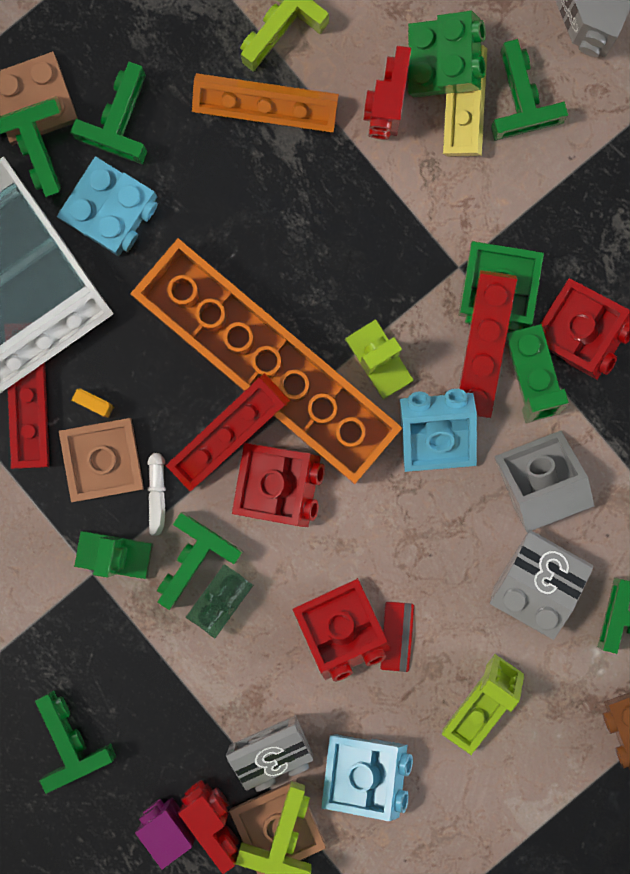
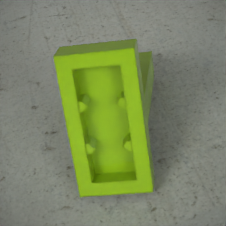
M277 0L281 3L280 6L274 4L267 11L263 18L265 24L257 34L254 31L251 32L240 47L243 50L241 53L242 63L254 72L297 17L321 34L329 24V13L313 0Z
M376 319L345 338L382 400L414 381L399 357L402 348L395 337L388 340Z
M494 654L486 664L483 677L445 725L441 735L472 755L506 710L512 712L519 703L524 673Z
M291 781L270 851L241 842L236 865L265 874H311V864L285 856L286 853L293 855L299 835L298 832L293 831L297 817L304 819L310 797L304 796V784Z

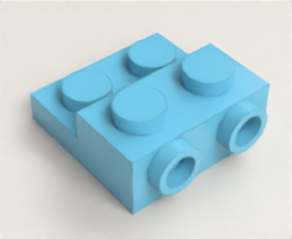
M95 156L57 217L115 255L120 256L123 250L128 252L134 245L138 237V233L135 231L141 221L147 222L155 212L158 205L155 202L157 196L150 188L126 173H121Z
M451 389L445 395L429 396L425 392H414L408 398L400 399L405 472L477 466V411L473 393H466L461 389Z
M337 734L330 735L321 808L384 821H392L399 818L400 813L406 811L409 799L408 791L403 790L404 776H409L413 764L412 755L407 754L408 745L378 739L365 740Z

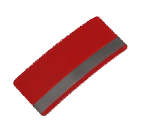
M385 603L383 633L391 650L385 652L386 658L381 661V670L409 671L414 605L412 603Z

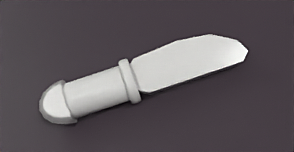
M153 453L147 462V465H149L148 491H150L149 533L152 536L161 534L165 522V499L163 492L166 490V487H164L165 459L160 453Z

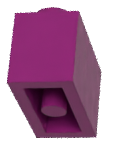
M170 798L165 803L158 799L143 811L144 814L139 818L141 823L135 832L161 869H164L191 849L195 841V836L179 816L180 807L173 798Z

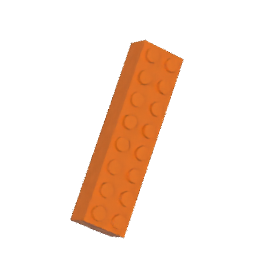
M179 238L131 292V295L243 391L248 389L265 373L290 400L274 417L353 484H356L402 429L397 422Z

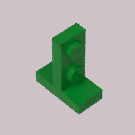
M518 39L504 42L500 53L516 114L494 119L491 125L494 141L564 123L568 117L565 101L536 108V105L540 104L536 84H530L527 70H530V59L526 49L520 48Z
M128 62L126 70L119 71L114 83V91H117L113 104L108 103L105 106L101 117V124L104 125L103 129L75 119L71 134L77 141L143 164L147 154L144 144L123 136L146 77L142 66Z
M57 96L0 116V134L19 128L21 134L16 135L18 146L23 156L29 154L34 166L33 169L29 170L31 179L36 190L43 189L45 197L60 192L61 186L36 121L61 112L62 108Z
M542 324L507 333L506 341L524 402L522 412L525 423L560 415L569 402L565 389L560 390Z
M180 512L173 525L197 540L194 546L189 542L176 560L182 565L174 576L168 573L157 589V592L162 594L157 603L168 610L173 608L210 549L232 564H236L243 553L241 549L184 512Z
M81 531L74 567L94 570L93 575L106 578L118 574L147 579L153 543Z
M614 577L597 646L603 651L618 654L624 625L628 626L626 633L630 634V611H628L630 605V581Z
M52 691L35 701L64 763V766L44 775L39 780L45 794L112 763L117 757L111 744L84 756L82 750L86 749L84 740L77 729L72 730L67 719L70 716V711L62 696L57 698L55 692Z

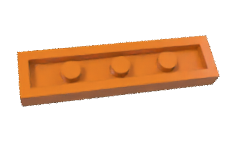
M196 73L193 85L192 112L334 132L339 94Z

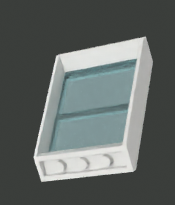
M4 156L0 158L1 393L113 315L112 310Z

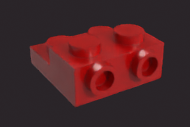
M397 46L395 57H387L384 81L376 80L375 91L367 90L363 120L370 121L368 136L371 138L388 140L390 135L397 136L411 54L410 47Z
M570 278L541 322L549 352L564 359L567 364L598 380L601 373L607 375L613 369L617 361V356L614 355V352L621 342L627 344L630 341V310Z
M244 443L232 514L308 528L309 521H314L318 514V501L313 498L316 485L322 483L325 475L324 464L320 463L321 456Z
M358 578L292 609L319 671L325 680L332 678L334 682L346 679L353 674L352 667L365 662L366 666L378 664L386 658L385 652L391 650Z
M200 780L184 793L185 796L181 799L183 804L178 814L220 872L225 874L235 866L239 851L236 847L239 844L237 837L228 826H225L229 813L226 807L229 806V802L217 787L212 790L208 783L204 784Z

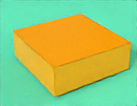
M80 388L76 390L72 401L109 418L114 408L113 404Z

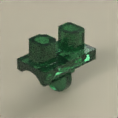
M224 564L186 618L215 639L254 584Z

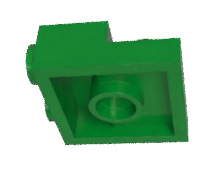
M473 11L437 15V20L408 24V47L411 48L408 67V94L414 98L481 90V78H484L486 73L485 61L483 56H481V42L485 41L486 30L483 20Z
M472 241L466 275L463 281L458 316L466 317L465 324L470 325L480 270L517 276L508 331L513 332L523 329V327H530L533 324L544 253Z

